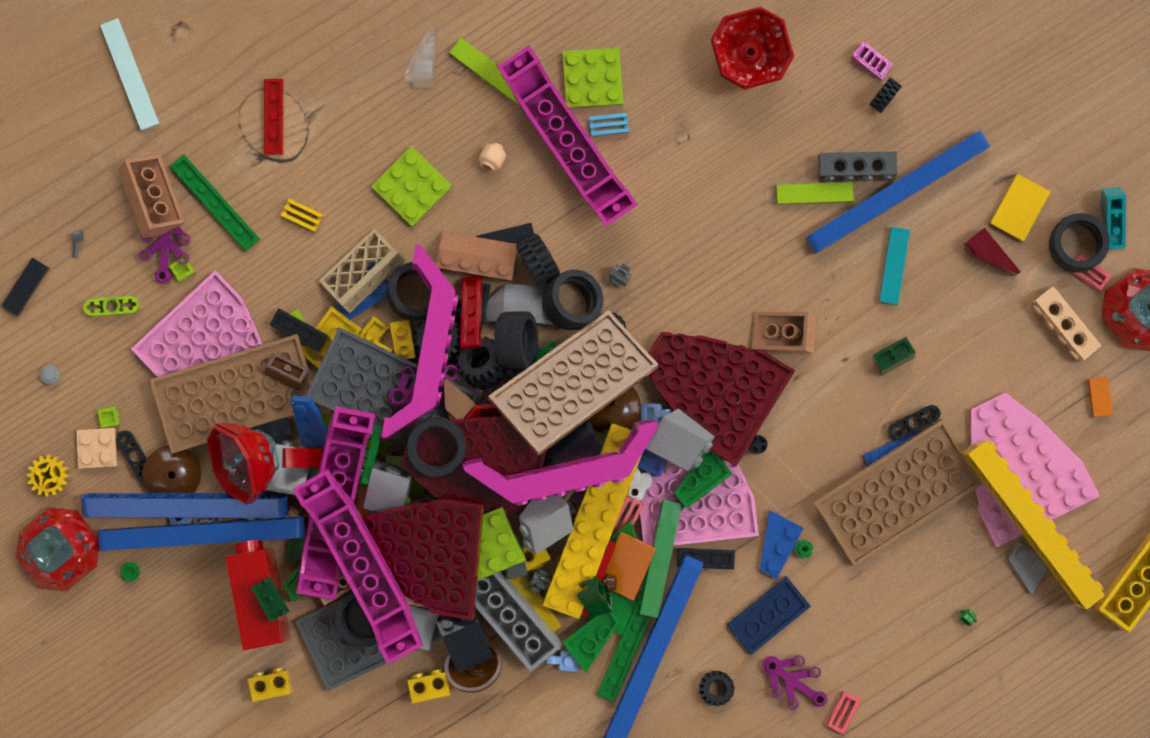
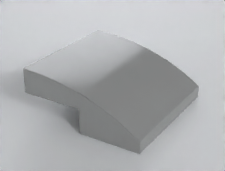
M409 605L423 646L419 648L430 651L439 615L430 612L428 609Z

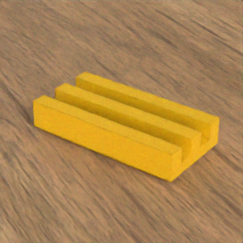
M288 198L287 204L281 213L282 217L313 232H316L324 216ZM291 204L317 216V220L291 208ZM290 211L315 223L314 227L288 215L287 212Z

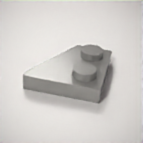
M1016 542L1007 559L1025 584L1028 592L1033 594L1048 567L1036 552Z

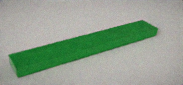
M185 154L170 166L246 252L260 240Z
M666 500L661 502L652 547L657 549L647 570L638 614L656 618L659 616L682 506L680 503Z
M643 588L597 692V695L613 702L617 698L652 617L638 614Z

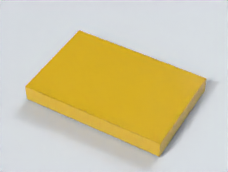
M1017 173L989 224L1024 242L1051 192Z
M333 306L330 307L316 326L317 329L329 335L321 352H317L305 344L302 345L305 359L317 368L320 367L338 327L357 336L363 330Z

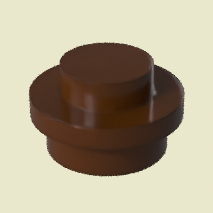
M607 573V577L603 579V584L608 593L617 589L616 575H611V573Z

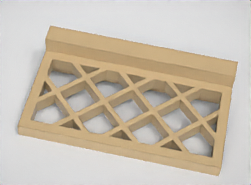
M373 229L330 269L319 282L350 313L400 267L405 260ZM377 236L378 245L370 246V241ZM382 249L390 250L385 257H381ZM369 250H377L376 258H368ZM359 251H364L363 259H356V254ZM375 262V266L371 270H367V263ZM355 263H363L362 271H354ZM345 264H350V272H342V267ZM361 275V279L357 283H353V276ZM342 276H349L348 284H340ZM331 277H336V285H327L326 282ZM347 288V293L340 298L339 289Z

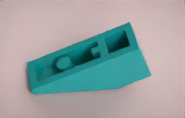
M1121 187L1101 189L1102 219L1110 238L1109 250L1126 248V194Z

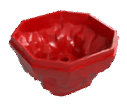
M761 6L723 16L710 39L720 76L744 90L782 80L795 57L784 19ZM748 50L753 51V52H754V55H752V56L748 55V54H747V51H748Z

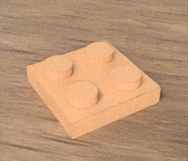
M116 428L76 430L78 469L118 467Z

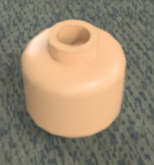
M498 143L486 144L478 157L481 168L488 172L498 171L506 159V153L503 150V146Z

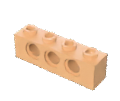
M1054 286L1032 301L1035 312L1038 315L1042 314L1046 319L1045 324L1049 329L1055 330L1058 334V340L1063 345L1066 344L1070 349L1069 353L1075 360L1083 361L1101 347V344ZM1050 305L1057 308L1056 315H1052L1049 312ZM1063 320L1069 323L1068 330H1064L1061 327ZM1075 335L1081 338L1080 345L1074 343L1073 337Z

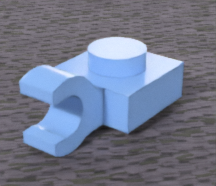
M642 404L641 421L653 419L660 423L661 418L673 411L662 410V404Z
M561 650L560 656L551 655L546 659L548 664H559V670L574 672L579 670V663L569 651Z

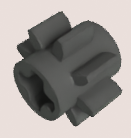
M624 263L621 267L616 264L609 275L612 278L611 283L616 287H619L620 284L625 287L632 277V274L629 273L631 268Z
M539 567L537 571H530L527 576L528 588L537 593H540V590H547L551 582L550 577H548L549 573Z

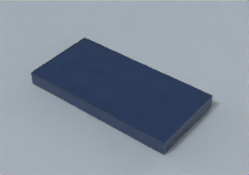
M786 576L727 623V626L752 655L811 606Z

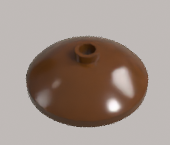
M633 386L613 400V406L607 405L589 418L593 429L602 434H607L611 423L627 429L633 427V423L637 422L641 411L640 398Z
M169 445L160 447L149 455L143 467V481L149 493H194L201 480L200 464L195 455L188 449L171 454ZM170 471L175 472L176 476L174 478L168 477Z
M487 641L494 657L493 659L461 673L457 672L451 656L448 654L444 669L449 683L457 690L466 693L480 692L493 685L502 670V658L494 644Z

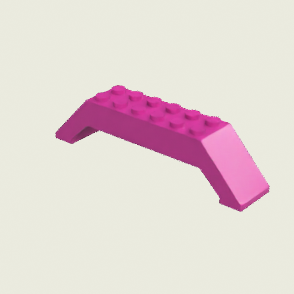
M528 45L498 65L497 68L519 107L584 202L605 227L638 206L628 189L615 176L552 84L531 47Z
M417 244L414 251L412 270L418 272L431 291L412 402L392 417H385L381 436L382 441L389 440L434 411L435 406L440 404L442 393L438 392V387L443 386L445 373H441L442 367L446 368L448 354L445 353V348L449 349L452 335L448 334V330L453 329L455 316L451 315V313L456 311L458 296H455V289L421 245Z
M335 406L326 433L318 474L329 470L354 502L365 448L372 431L375 413ZM309 515L296 593L335 600L339 584L340 567L318 526Z
M653 419L634 422V428L617 451L508 476H503L484 465L481 458L464 461L461 464L464 471L511 503L524 505L530 499L541 501L547 499V495L555 494L557 497L566 495V491L569 490L580 492L586 490V486L592 485L596 488L604 486L605 482L613 481V483L624 481V478L629 477L656 431L658 423Z
M329 470L293 488L301 506L305 508L318 526L369 620L379 646L378 648L386 663L390 664L423 646L405 596L354 502Z

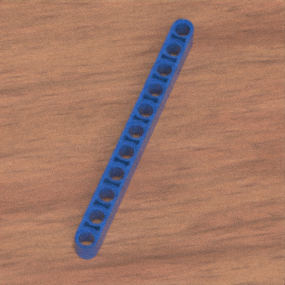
M981 130L808 235L805 237L814 254H817L991 147Z
M88 493L81 496L82 515L84 517L280 518L289 514L287 495L281 493H262L252 504H244L226 493Z
M297 516L103 529L97 531L99 550L106 551L305 537L304 517Z
M688 555L683 557L681 561L682 566H679L660 608L659 616L655 619L603 738H627L699 577L703 562Z

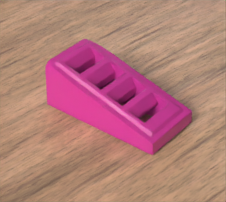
M864 41L851 57L853 61L881 81L893 65ZM865 50L867 53L862 59L860 55ZM869 55H872L873 58L870 60L869 63H867V58L869 57ZM876 59L879 60L876 67L873 68L872 64ZM883 63L886 66L883 68L881 73H879L877 70Z

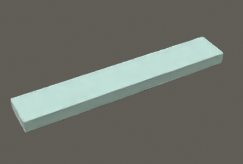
M117 18L100 25L141 131L160 125L120 20Z

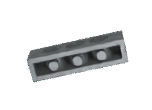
M897 151L820 153L818 155L819 178H824V181H835V178H843V181H853L854 178L870 181L873 180V177H881V180H892V177L897 175ZM873 162L880 163V171H876L873 169ZM841 163L843 165V171H836L834 169V164ZM853 163H860L862 171H856L853 168Z

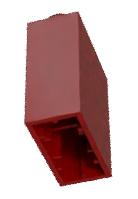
M251 540L234 544L236 555L226 556L225 558L243 651L280 644L290 640L291 634L287 613L270 622L251 589L254 585L271 577L284 600L275 549H264L263 540Z

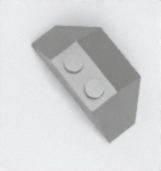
M505 284L487 302L484 322L496 323L498 316L503 312L526 311L534 316L536 325L556 326L548 319L542 307L544 286Z

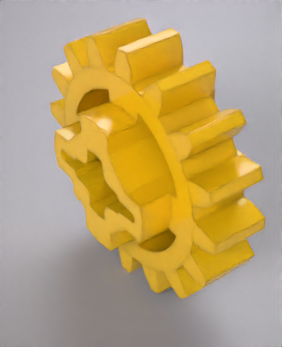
M47 455L46 459L43 456H39V462L33 460L34 467L29 466L28 469L31 470V473L26 474V476L31 477V480L27 483L34 485L31 490L35 491L38 489V495H42L45 492L47 497H50L51 492L53 495H57V490L64 491L62 485H68L69 483L65 481V478L70 477V475L65 473L69 470V467H63L65 461L58 462V456H55L52 460L51 455ZM49 463L47 464V467L43 469L39 468L41 465ZM57 468L60 470V476L57 473ZM46 472L52 476L51 479H47V476H45ZM36 475L39 477V483L37 482ZM57 483L53 488L47 489L50 484Z

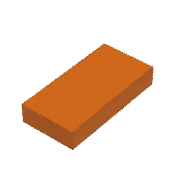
M1108 377L1088 379L1092 417L1113 415Z

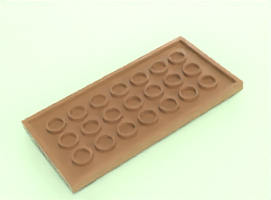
M608 310L488 396V400L539 456L656 370L658 363Z
M298 334L150 379L149 381L171 454L206 444V438L217 423H236L250 428L284 417H293L294 412L291 399L294 395L305 397L312 383L310 372L308 371L299 390L265 375L264 372L274 353L308 369ZM314 402V403L316 404L317 408L319 409V408H320V405H319L318 403Z
M944 419L938 420L813 501L854 567L983 484L962 456L963 450Z

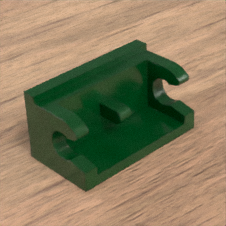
M904 337L873 354V362L877 364L879 373L883 376L914 359L916 352L907 337Z
M597 576L579 584L580 588L588 586L587 590L577 593V598L593 617L613 612L612 595L608 593V590Z
M271 577L251 587L270 622L290 612Z

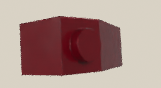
M985 227L964 243L966 246L965 251L969 256H974L975 259L1012 276L1021 273Z

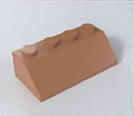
M160 154L124 160L118 171L142 238L159 236L183 225L185 221Z
M443 231L436 266L440 270L512 282L517 258V244Z

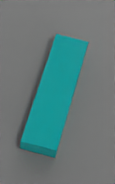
M890 228L879 302L899 304L910 235L909 229Z

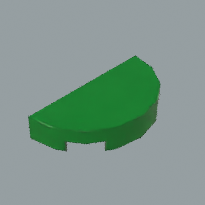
M304 537L293 538L287 545L286 559L291 567L302 556Z

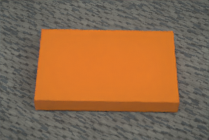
M621 532L604 577H607V573L616 575L617 589L613 591L634 601L657 548Z

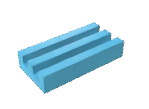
M627 113L589 117L591 137L629 133ZM621 118H623V120H624V121H616V122H607V123L593 124V121H602V120H611V119H621ZM624 125L622 129L594 131V128Z

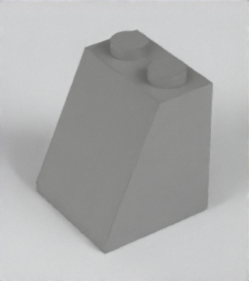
M677 409L662 418L646 449L689 471L694 467L697 468L702 463L703 459L701 457L704 452L707 453L713 446L711 442L715 436L681 410Z
M282 441L280 445L275 444L273 452L275 475L266 490L295 495L293 488L309 480L310 468H282V448H295L292 447L293 443ZM300 445L299 448H311V447H310V446H305V445Z
M378 460L372 468L363 508L368 509L369 513L374 514L389 508L406 505L413 477L400 466Z
M555 494L547 495V499L541 501L532 499L519 517V529L523 534V545L527 550L533 551L536 555L574 531L568 503L560 496L556 497Z

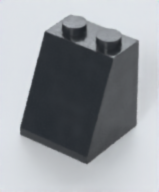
M590 419L547 449L546 459L548 464L556 465L598 455L595 433Z
M474 614L473 620L446 616L436 621L458 673L494 658L476 614Z

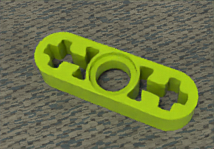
M133 296L88 299L84 303L83 309L87 315L92 317L137 313L140 310L141 304ZM120 300H123V304H129L130 300H132V302L136 303V306L132 308L133 310H130L129 307H122ZM104 301L103 313H101L102 309H94V313L88 309L93 302L96 306H102L101 302ZM110 301L117 303V309L113 312L107 309V304Z

